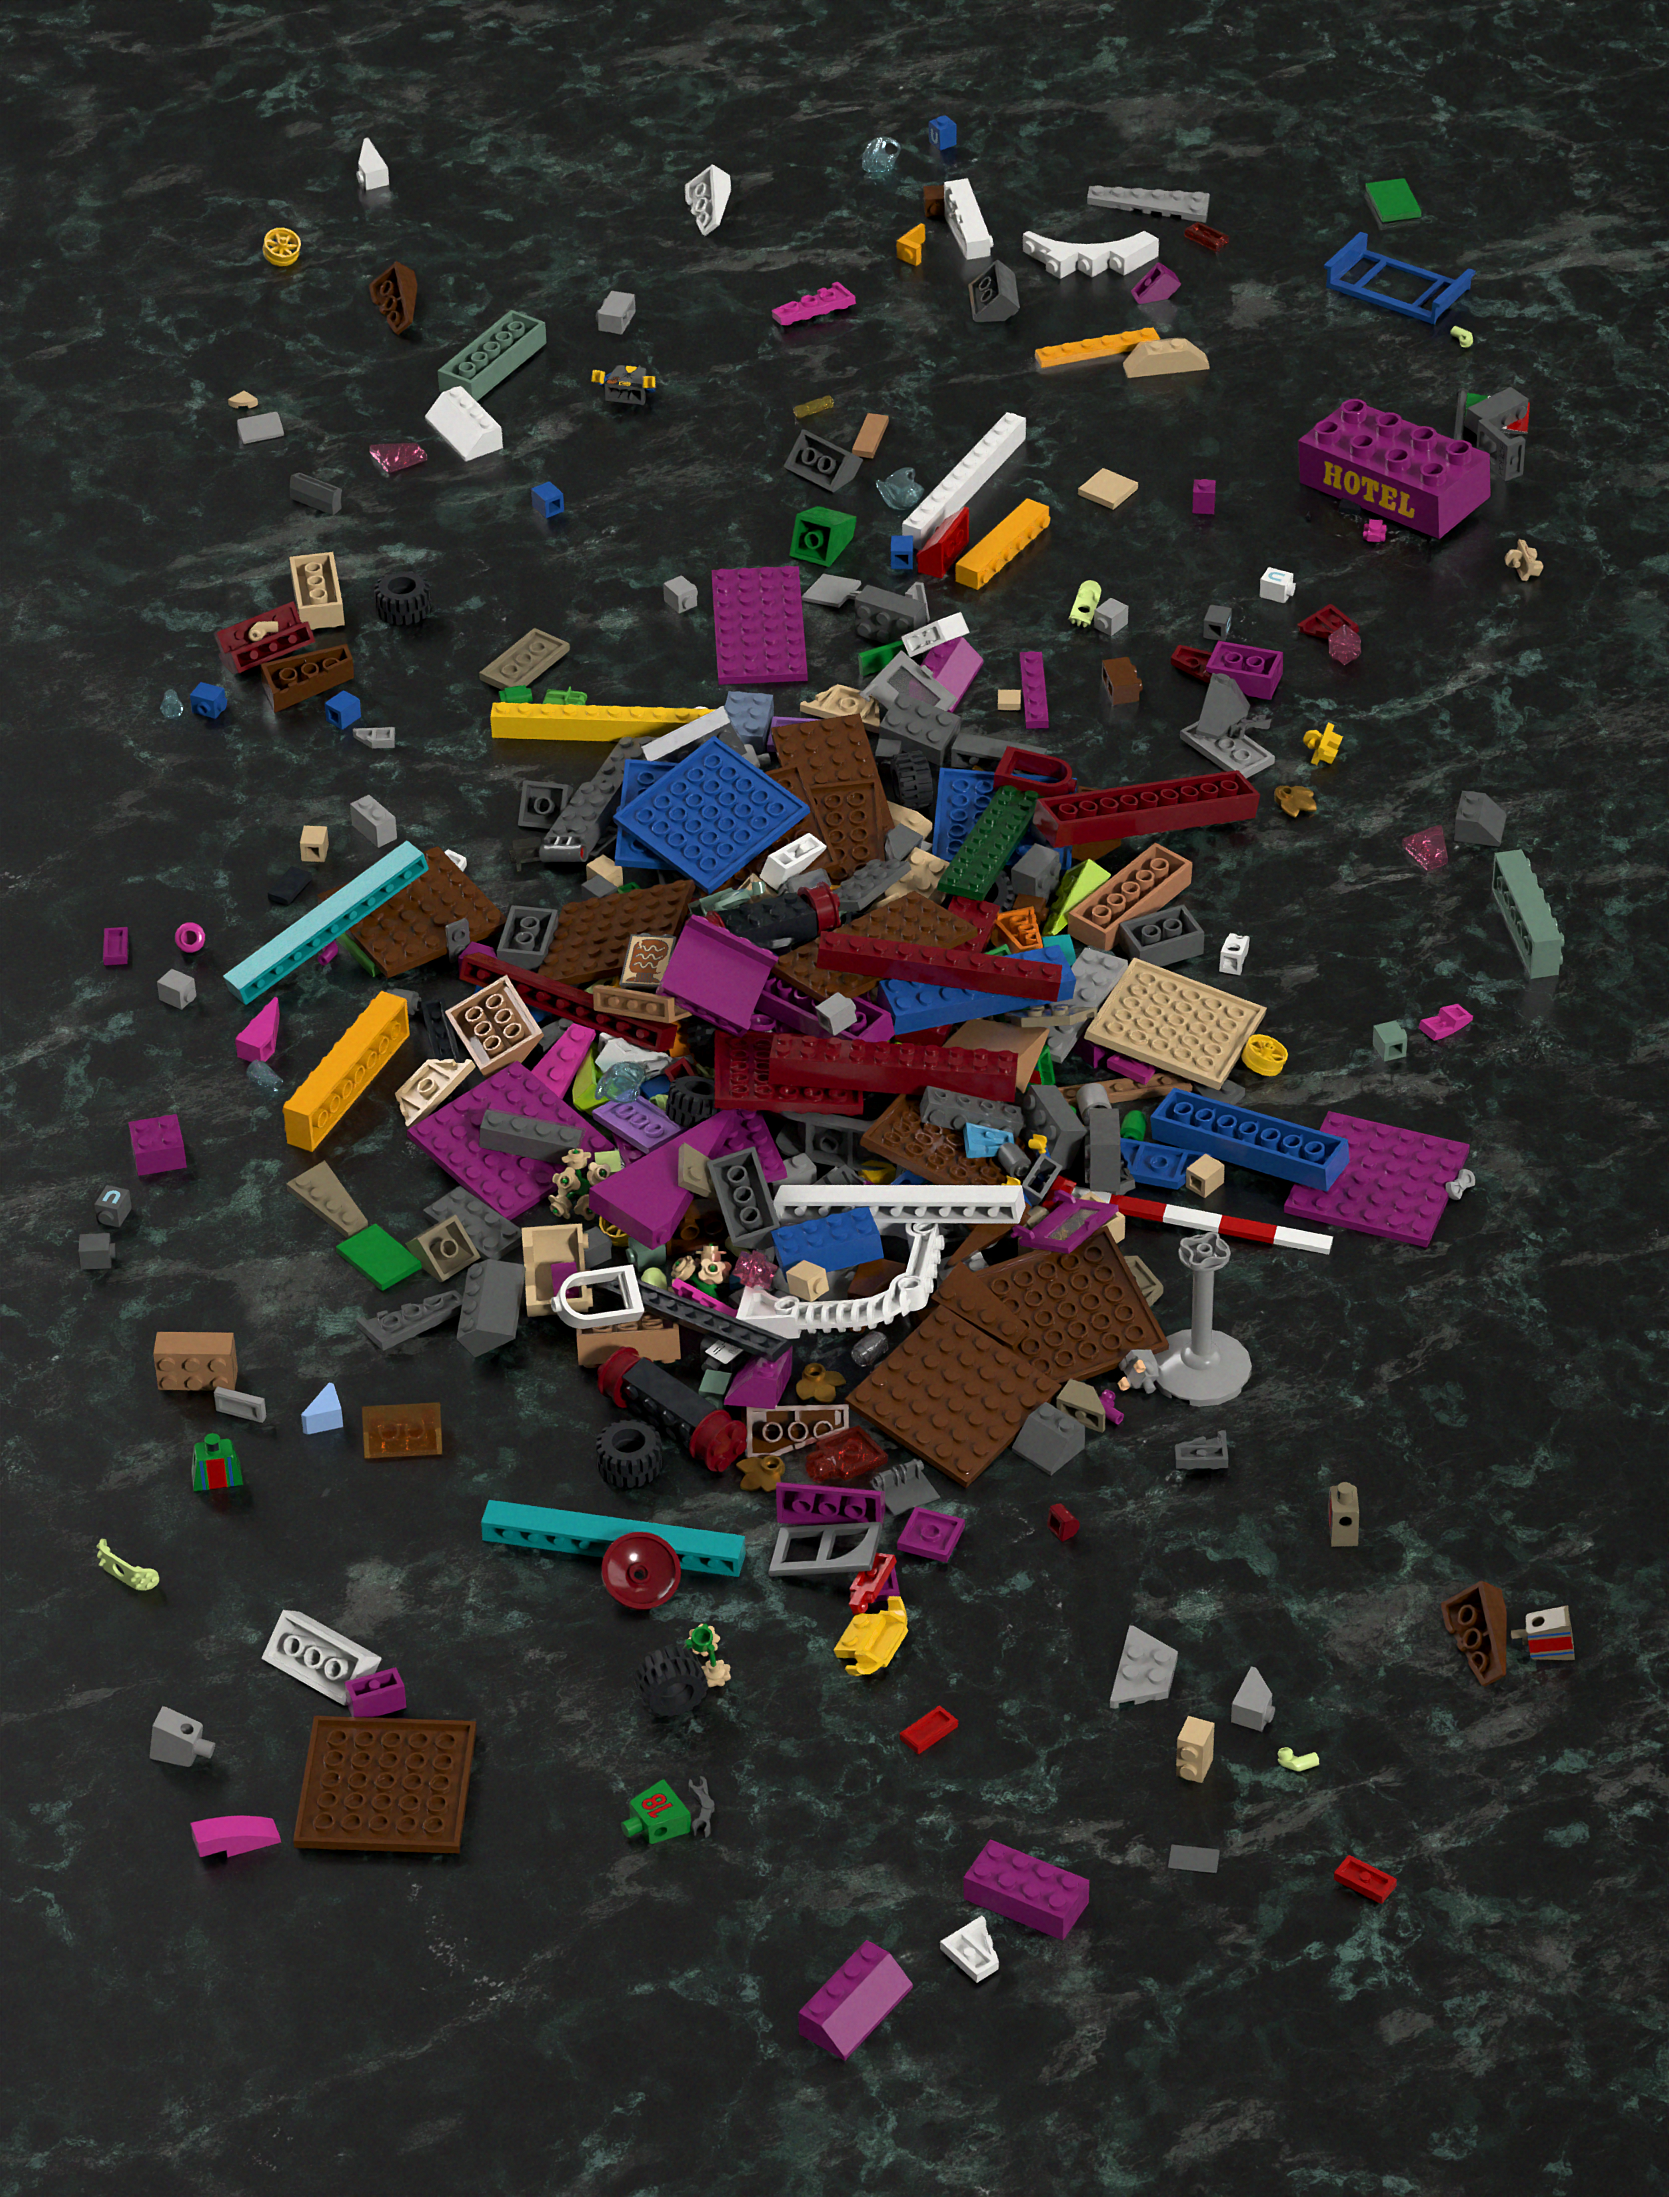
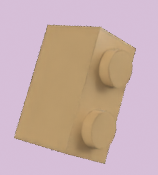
M1191 1716L1187 1717L1177 1739L1176 1776L1200 1783L1203 1782L1213 1760L1214 1723Z

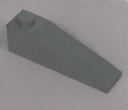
M1212 673L1196 730L1197 735L1218 740L1228 733L1231 725H1238L1239 720L1247 718L1250 704L1234 679L1225 674Z

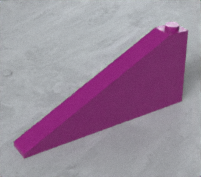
M734 1109L722 1110L589 1188V1209L650 1250L665 1244L671 1239L696 1194L678 1186L679 1147L685 1142L709 1159H716L733 1129Z

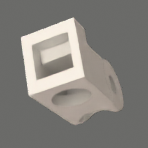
M1229 934L1221 950L1219 972L1241 974L1242 964L1249 948V936Z

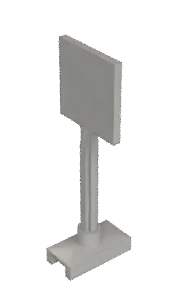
M823 574L801 598L802 601L839 608L847 599L855 600L861 591L855 590L861 585V581ZM915 582L905 593V597L926 603V622H929L930 617L924 583Z

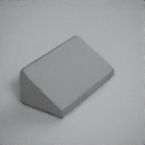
M278 412L237 420L238 433L243 444L284 436Z

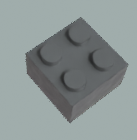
M1036 843L1011 869V885L1014 890L1015 900L1018 893L1046 898L1047 904L1048 900L1053 894H1056L1061 885V881H1059L1061 863H1059L1060 852Z

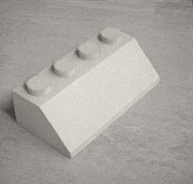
M461 386L442 392L425 416V420L465 461L503 448L501 426Z
M289 1610L282 1611L262 1656L263 1660L342 1705H347L344 1682L374 1674L381 1661V1657L305 1614Z

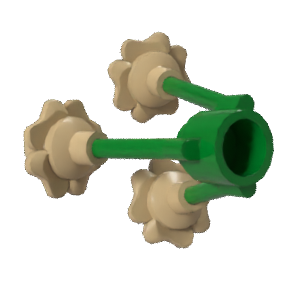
M700 1624L697 1628L689 1631L691 1637L686 1640L685 1646L682 1649L692 1648L695 1654L701 1652V1655L704 1657L709 1654L710 1661L706 1662V1666H702L708 1680V1687L723 1686L725 1681L731 1679L729 1674L731 1668L730 1665L724 1664L723 1660L716 1661L714 1651L718 1648L716 1643L719 1642L720 1637L715 1634L713 1626Z

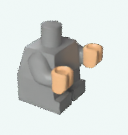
M1131 1350L1118 1365L1120 1370L1124 1371L1127 1378L1123 1377L1118 1382L1120 1389L1124 1391L1129 1387L1135 1389L1144 1388L1146 1393L1154 1392L1156 1388L1153 1382L1159 1377L1157 1361L1152 1351Z

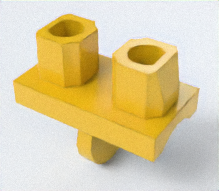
M1328 722L1323 735L1317 730H1310L1305 733L1303 738L1304 744L1309 749H1316L1311 763L1317 765L1319 760H1323L1332 764L1343 738L1332 732L1333 724Z

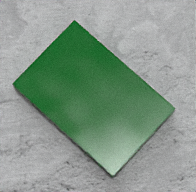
M1405 178L1366 183L1365 190L1382 222L1421 217V209Z
M376 1223L336 1246V1252L381 1291L422 1268L419 1259Z

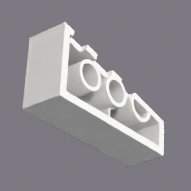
M968 178L944 182L945 218L966 259L990 256V248L993 247L992 236L988 234Z

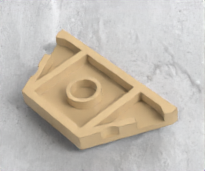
M837 684L829 688L828 691L817 694L816 700L810 703L806 701L800 703L801 712L825 719L860 713L865 730L879 734V701L871 694L868 696L870 701L867 702L858 694L860 690Z
M428 1059L406 1081L395 1095L408 1129L427 1118L476 1067L472 1060L466 1059L465 1063H456L454 1059H445L443 1061Z

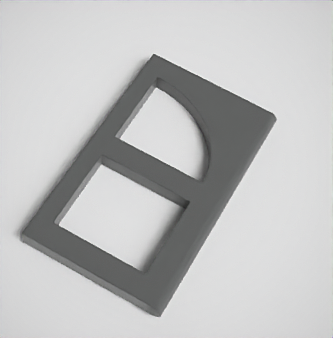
M881 1522L780 1528L769 1568V1576L871 1571L882 1531ZM866 1534L863 1541L854 1550L844 1556L830 1560L836 1536ZM822 1536L816 1561L785 1562L791 1538Z

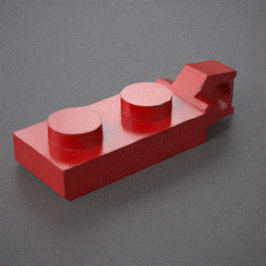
M876 1553L872 1570L858 1573L850 1587L849 1606L853 1615L864 1614L868 1609V1603H873L897 1562L895 1555Z

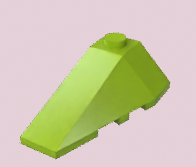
M1090 859L1067 870L1055 894L1059 898L1056 902L1052 903L1050 909L1054 913L1048 917L1045 923L1041 940L1042 937L1055 936L1068 924L1069 912L1104 885L1111 874Z
M595 1041L592 1042L577 1071L572 1089L575 1107L581 1112L586 1111L591 1116H593V1110L624 1094V1092L620 1093L618 1088L621 1085L620 1080L603 1074L600 1070L601 1068L595 1063L600 1055L598 1044Z

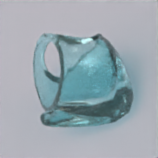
M878 137L873 139V141H869L863 154V169L871 173L893 170L896 167L895 160L901 150L900 144L889 137ZM887 143L894 144L898 149L897 153L887 154L884 148Z
M902 468L891 474L885 482L881 480L876 481L883 500L894 510H904L913 506L921 499L924 493V488L913 481L915 477V470L913 468ZM912 472V475L909 479L907 475L908 473Z
M630 1061L613 1064L598 1081L595 1099L600 1100L605 1096L616 1103L627 1104L634 1102L640 1094L639 1087L644 1079L643 1069L638 1064Z

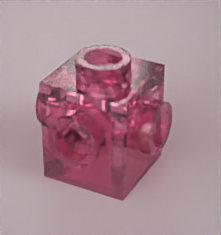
M1345 624L1328 636L1329 654L1334 660H1339L1343 665H1346L1351 660H1355L1361 653L1360 636Z
M753 1250L752 1254L741 1251L732 1274L741 1278L740 1283L754 1289L756 1284L769 1289L778 1266L766 1261L767 1255Z

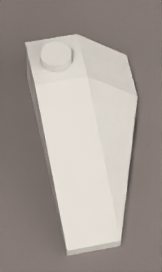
M713 164L685 185L686 202L691 206V212L696 216V222L705 236L719 226L731 191L730 175Z

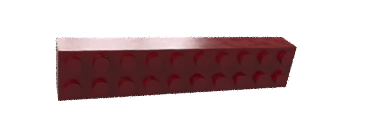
M1239 770L1037 799L1033 823L1054 848H1062L1076 844L1082 845L1096 841L1102 842L1110 839H1122L1130 836H1142L1157 832L1163 833L1170 830H1183L1190 827H1203L1205 825L1223 824L1225 822L1255 818L1260 794Z
M780 1034L773 1037L769 1058L768 1084L923 1095L926 1087L931 1086L991 1101L1014 1102L1019 1053H1013L1009 1050L997 1052L988 1051L983 1048L970 1050L957 1046L943 1048L937 1045L917 1046L912 1043L890 1044L887 1041L876 1043L865 1042L861 1039L850 1041L841 1040L836 1037L823 1039L810 1035L796 1037L790 1034Z

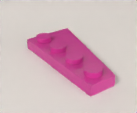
M835 282L832 284V288L828 290L826 288L817 290V295H805L801 297V302L792 301L772 310V316L780 325H790L794 321L808 320L815 315L828 314L832 310L848 308V306L856 304L855 296L839 282Z
M573 1023L531 1071L534 1076L562 1100L596 1036L595 1030Z
M1118 1052L1107 1059V1068L1144 1085L1148 1083L1158 1069L1157 1066L1141 1062L1136 1058Z

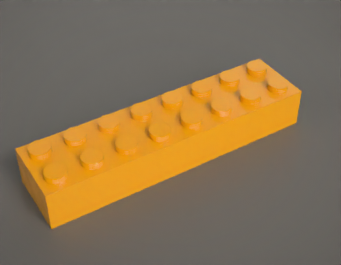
M381 991L375 999L371 1000L367 1009L358 1016L351 1028L349 1027L346 1030L345 1035L340 1041L334 1044L329 1054L322 1058L318 1067L309 1074L302 1086L297 1088L296 1093L291 1099L285 1102L282 1112L285 1119L284 1130L288 1144L313 1152L408 1038L410 1033L407 999Z

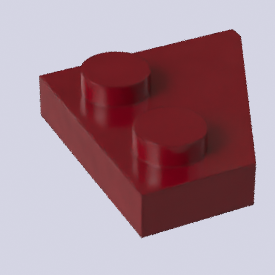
M1331 603L1297 624L1300 633L1341 643L1359 632L1358 625Z

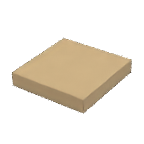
M1102 468L1078 488V495L1114 510L1138 489V482Z

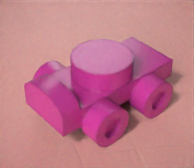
M1369 520V524L1364 525L1363 540L1373 542L1385 541L1386 525H1382L1383 520Z

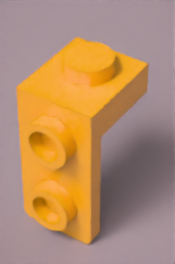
M920 223L897 240V258L915 266L921 263L920 244L925 241L924 224Z

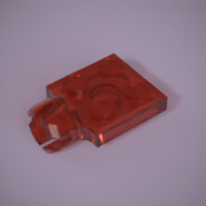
M857 1425L816 1442L815 1451L805 1457L807 1460L805 1468L808 1476L813 1478L812 1480L816 1483L824 1482L833 1476H839L846 1481L886 1464L888 1455Z

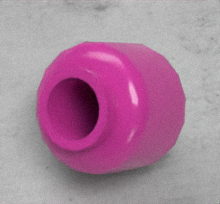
M187 922L177 929L175 942L182 951L193 953L204 945L205 932L200 925L194 922Z

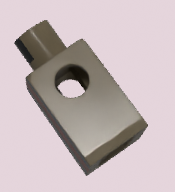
M1342 1482L1338 1486H1331L1329 1491L1328 1517L1331 1547L1358 1546L1359 1505L1357 1487L1347 1482ZM1342 1517H1347V1526L1339 1523Z
M1568 1606L1529 1613L1526 1615V1629L1511 1630L1512 1645H1529L1530 1657L1534 1660H1575Z

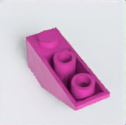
M274 997L268 1005H265L257 1017L252 1019L242 1033L237 1035L235 1039L237 1057L262 1066L275 1052L280 1018L278 998Z

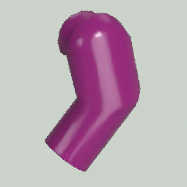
M1104 1390L1099 1399L1105 1410V1418L1118 1425L1123 1420L1124 1414L1114 1408L1113 1400L1115 1399V1393L1110 1390Z

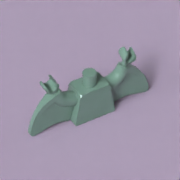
M751 882L752 890L747 888L733 890L731 887L689 903L688 907L691 913L685 916L684 921L688 920L693 914L703 917L711 910L718 913L720 910L738 908L740 904L750 900L751 896L763 894L766 890L765 882Z

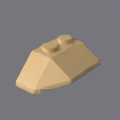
M1179 337L1139 342L1124 361L1123 367L1127 378L1205 370L1209 369V363L1205 353L1185 338Z

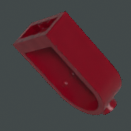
M1007 746L994 773L993 792H997L1000 786L1011 785L1016 787V790L1024 792L1031 790L1037 792L1040 796L1048 798L1074 793L1077 780L1072 779V769L1062 759ZM1015 768L1059 779L1060 782L1049 784L1011 774Z

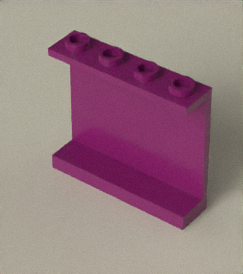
M693 914L683 928L655 994L674 997V1005L742 1038L751 1025V1021H749L770 970L776 964L779 957L773 955L770 950L759 948L748 939L739 938L731 934L728 929L717 927L706 918Z

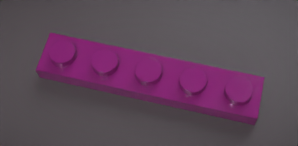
M1020 652L1026 729L1049 728L1042 652Z

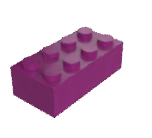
M990 1839L964 1876V1899L1060 1940H1064L1089 1903V1880Z

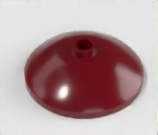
M632 1532L619 1537L607 1549L602 1561L601 1575L606 1590L618 1603L634 1610H650L667 1602L675 1593L680 1582L681 1566L675 1550L666 1540L648 1532ZM634 1573H642L643 1578L636 1579Z

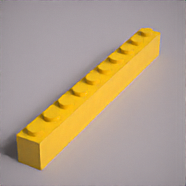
M500 702L493 703L490 716L492 738L619 742L624 737H662L714 711V709Z

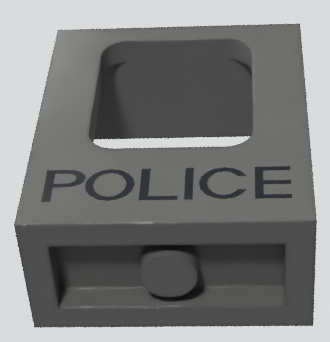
M1497 414L1478 420L1476 449L1492 453L1496 451L1497 445V459L1495 460L1490 456V468L1504 481L1523 475L1526 440L1522 436L1509 439L1498 429Z

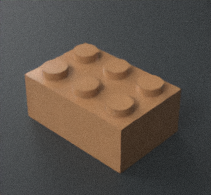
M157 1332L153 1354L158 1390H216L217 1387H222L235 1391L238 1365L234 1333Z

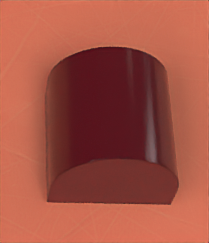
M1063 1504L1050 1506L1047 1527L1061 1541L1073 1537L1079 1529V1521Z

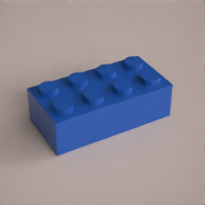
M869 1207L855 1208L852 1211L831 1214L828 1217L807 1220L801 1224L784 1226L771 1231L775 1256L786 1283H788L786 1272L803 1260L824 1268L827 1273L884 1258L880 1233Z

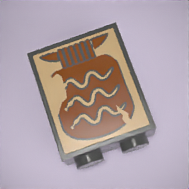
M641 933L640 935L631 934L619 984L621 989L655 994L678 942L677 937L670 934L662 936L650 935L648 933Z

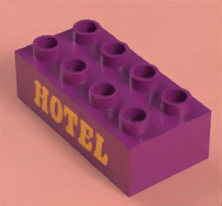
M1349 399L1343 402L1337 410L1323 421L1318 422L1311 431L1298 440L1300 483L1341 500L1343 497L1360 505L1361 508L1438 539L1490 497L1489 453L1472 447L1467 441L1453 440L1440 435L1432 427H1420L1402 420L1396 413H1384L1369 407L1360 399Z

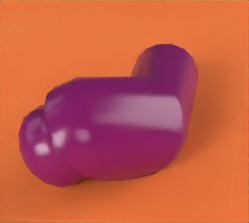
M335 940L322 948L323 952L318 956V962L321 965L326 966L338 953V946Z

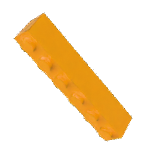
M1027 498L956 563V582L976 590L987 583L1008 561H1011L1020 550H1023L1032 539H1035L1044 528L1048 527L1050 523L1049 506Z

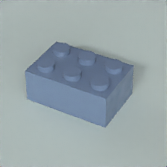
M729 691L724 708L737 729L743 744L752 745L756 755L764 754L774 716L773 695Z

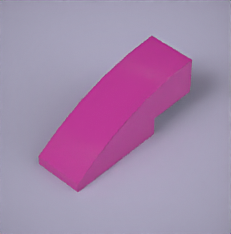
M225 1816L191 1823L192 1837L199 1857L221 1851H226L227 1857L281 1842L274 1820L271 1818Z

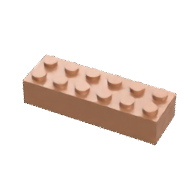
M1154 843L1069 912L1068 934L1093 949L1106 954L1119 943L1120 923L1156 913L1191 884L1192 862Z

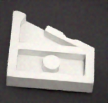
M980 1916L940 1942V1949L976 1983L998 1970L999 1961L996 1952L993 1950V1942L991 1936L988 1935L986 1921L983 1916Z

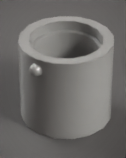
M1086 1084L1076 1093V1102L1083 1121L1084 1117H1089V1109H1112L1107 1092L1101 1084Z

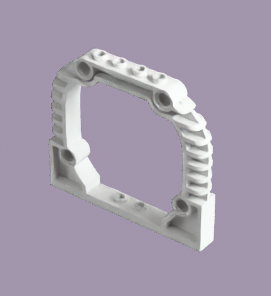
M779 1222L781 1227L801 1224ZM876 1223L880 1235L898 1236L908 1240L911 1252L905 1273L898 1275L892 1280L889 1290L873 1297L856 1300L799 1302V1299L794 1296L774 1297L764 1291L765 1287L769 1286V1274L773 1272L774 1246L764 1250H756L736 1318L791 1339L800 1338L802 1329H808L809 1333H816L817 1329H823L824 1333H830L832 1328H838L839 1332H845L847 1327H853L854 1331H860L861 1327L868 1325L869 1329H874L878 1322L884 1321L886 1325L892 1323L894 1316L902 1312L904 1317L910 1311L922 1309L927 1304L929 1293H933V1278H937V1264L941 1262L940 1250H944V1237L939 1234L938 1223Z

